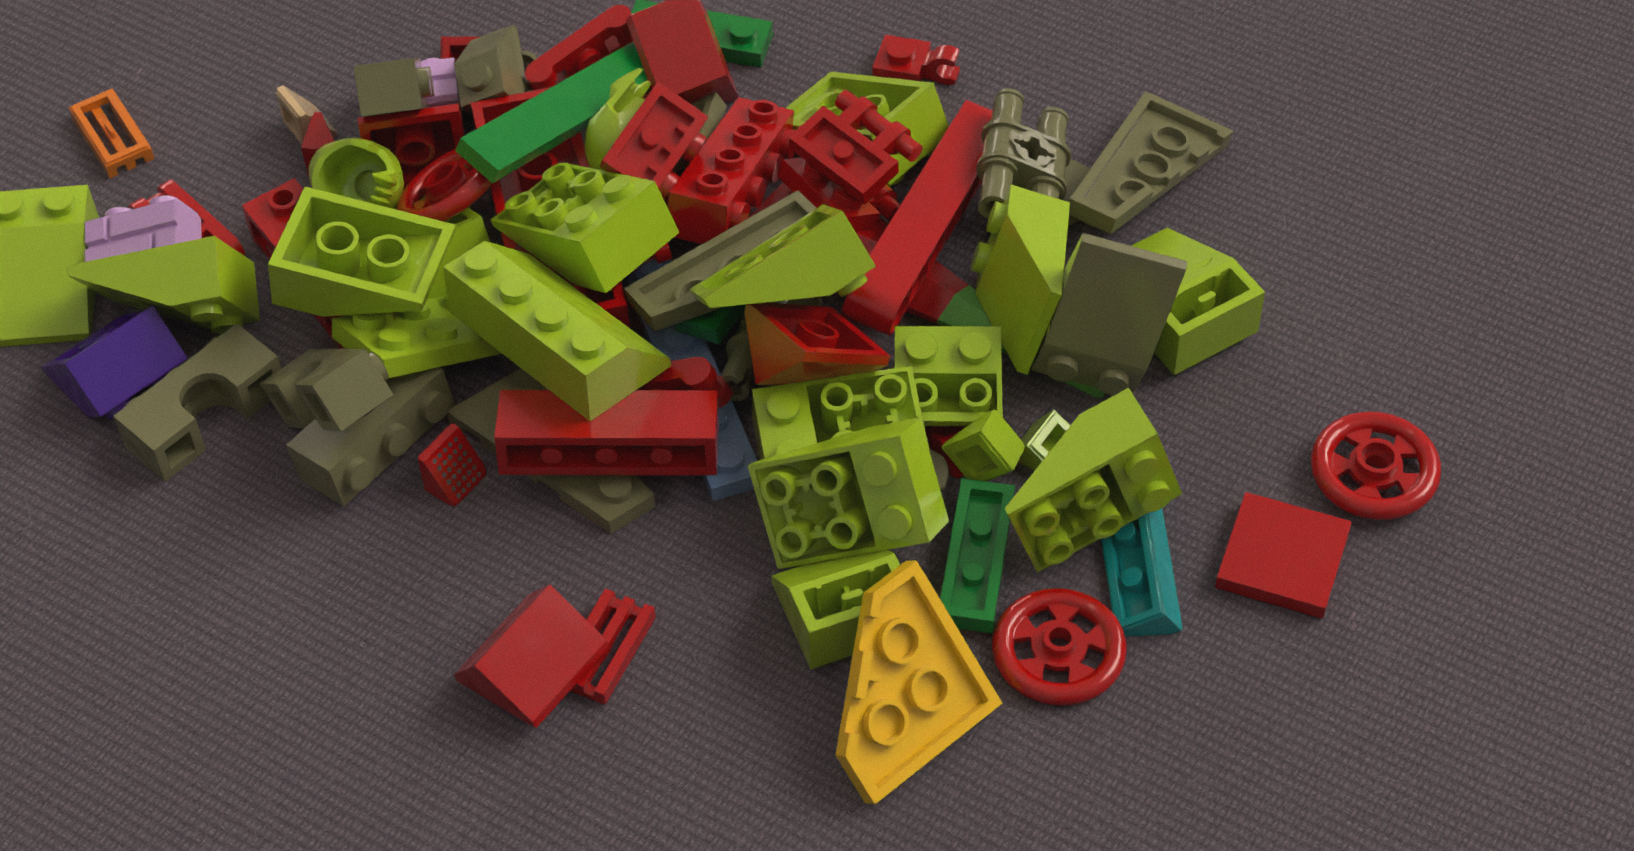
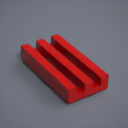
M606 588L586 620L600 633L611 613H614L602 634L610 647L570 690L573 693L606 705L656 619L655 607L644 604L642 608L638 607L635 604V599L624 596L623 600L617 599L615 592ZM627 619L634 621L597 686L591 685L593 677L602 662L607 658L613 643Z

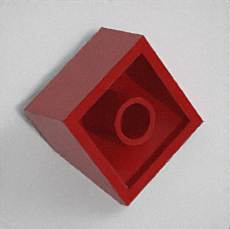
M460 103L357 117L361 139L376 142L389 149L396 156L403 174V188L427 165L455 149L460 138L465 136Z

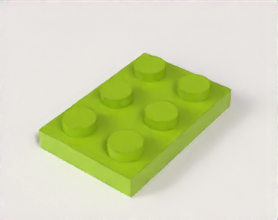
M447 292L445 296L427 299L422 311L358 314L332 318V338L346 349H366L367 353L372 352L385 366L389 378L502 354L450 313Z

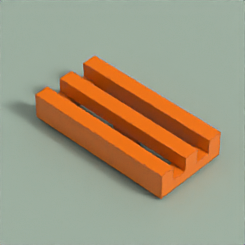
M113 88L68 107L72 120L109 178L119 175L117 168L123 165L128 171L136 168L135 160L141 157L146 163L155 159L151 146ZM109 105L134 146L126 148L101 109V106ZM90 111L114 148L115 154H109L84 113Z

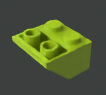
M895 326L894 368L912 366L924 426H968L980 416L993 409L997 410L1003 417L1001 326Z
M883 550L805 564L771 575L772 585L810 669L853 655L863 593L900 566L895 553Z

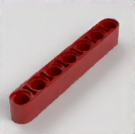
M969 100L963 103L870 253V257L876 267L865 273L868 279L865 284L847 294L841 311L842 316L887 336L893 334L895 326L899 324L982 183L977 175L976 165L978 159L982 157L983 143L981 132L983 127L991 120V109Z

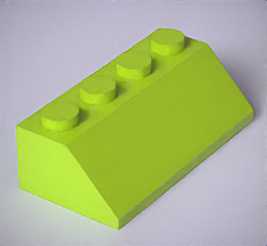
M483 241L443 266L450 313L590 422L671 367V359L528 253Z

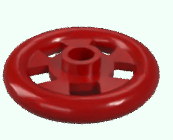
M455 148L431 162L408 183L396 204V210L446 222L477 201L492 183L475 168L469 171L473 166L455 151Z
M1374 411L1358 412L1333 421L1319 434L1311 452L1312 474L1321 492L1342 510L1362 518L1390 520L1410 515L1421 509L1431 500L1441 480L1440 457L1430 438L1411 422L1388 413ZM1371 433H1380L1394 437L1395 442L1392 444L1381 438L1370 439ZM1343 440L1356 447L1348 459L1334 452ZM1402 458H1417L1419 473H1404ZM1349 473L1353 480L1361 485V487L1352 491L1339 478ZM1397 485L1402 493L1396 497L1382 498L1378 490L1388 489Z
M1050 588L1026 594L1004 610L993 631L992 654L1001 676L1017 692L1037 702L1063 706L1087 702L1108 690L1115 683L1124 667L1127 644L1123 628L1117 617L1099 600L1075 590ZM1048 611L1054 620L1044 622L1035 628L1029 618L1038 613ZM1078 614L1089 620L1095 627L1089 633H1084L1079 626L1070 621ZM1055 638H1062L1069 644L1066 646H1056L1050 641ZM1031 642V652L1034 658L1018 660L1015 654L1014 643ZM1089 648L1104 654L1100 665L1096 669L1081 664ZM1044 669L1068 671V683H1055L1043 680Z

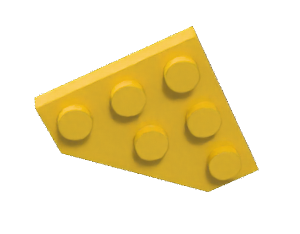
M917 560L905 561L863 593L835 756L864 803L875 805L1003 704Z

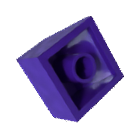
M154 306L125 312L41 368L88 418L101 417L105 414L108 420H111L116 413L133 399L132 395L147 385L151 388L162 380L169 371L188 358Z

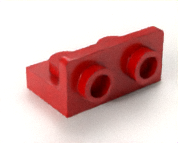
M657 82L602 159L599 167L608 172L655 181L665 200L669 191L680 177L673 170L681 158L690 163L705 143L707 137L701 134L700 131L709 116L660 82Z

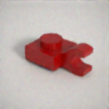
M884 35L872 66L873 76L913 81L930 79L941 84L954 85L960 72V67L955 66L959 49L950 45H941L931 51L930 41Z

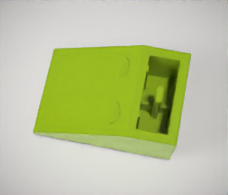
M559 163L547 169L543 173L540 182L527 192L519 193L510 198L505 204V209L491 219L496 229L574 285L603 293L611 290L680 233L655 181L569 163Z
M1165 228L1131 245L1187 261L1186 272L1154 351L1156 356L1173 375L1258 332L1265 291L1234 258L1169 228Z
M912 366L752 389V418L760 460L868 427L918 417L921 419L927 440Z
M1127 388L1079 414L1005 507V511L1038 573L1050 565L1064 562L1073 553L1089 544L1114 535L1121 527L1139 517L1162 509L1171 500L1182 495V491L1158 433L1131 390Z
M920 417L868 427L748 465L778 569L928 543L949 522Z

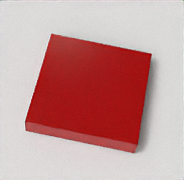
M1245 492L1217 575L1215 588L1323 619L1352 521Z

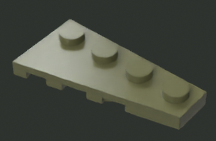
M1145 91L1070 197L1069 215L1092 227L1112 234L1229 146L1234 131Z
M799 191L790 194L624 288L628 303L654 331L723 308H708L693 296L690 288L809 214L816 207Z
M522 368L449 409L447 412L449 424L453 423L459 426L462 432L465 430L469 431L481 440V444L485 449L496 455L494 435L500 390H549ZM525 475L538 484L542 481L557 491L560 500L610 534L655 507L654 494L637 475Z

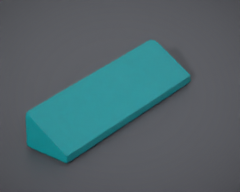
M1163 509L1139 517L1121 527L1114 535L1101 539L1111 608L1123 628L1125 637L1164 635L1183 631Z

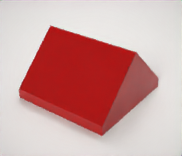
M666 0L631 14L626 19L647 79L651 82V90L657 82H660L690 104L714 92L718 93L723 102H734L739 97L710 18L701 0Z
M778 303L746 304L744 313L756 384H791L872 372L888 365L891 356L832 307Z
M549 584L527 595L459 668L454 677L457 682L532 727L537 728L610 646L608 641Z

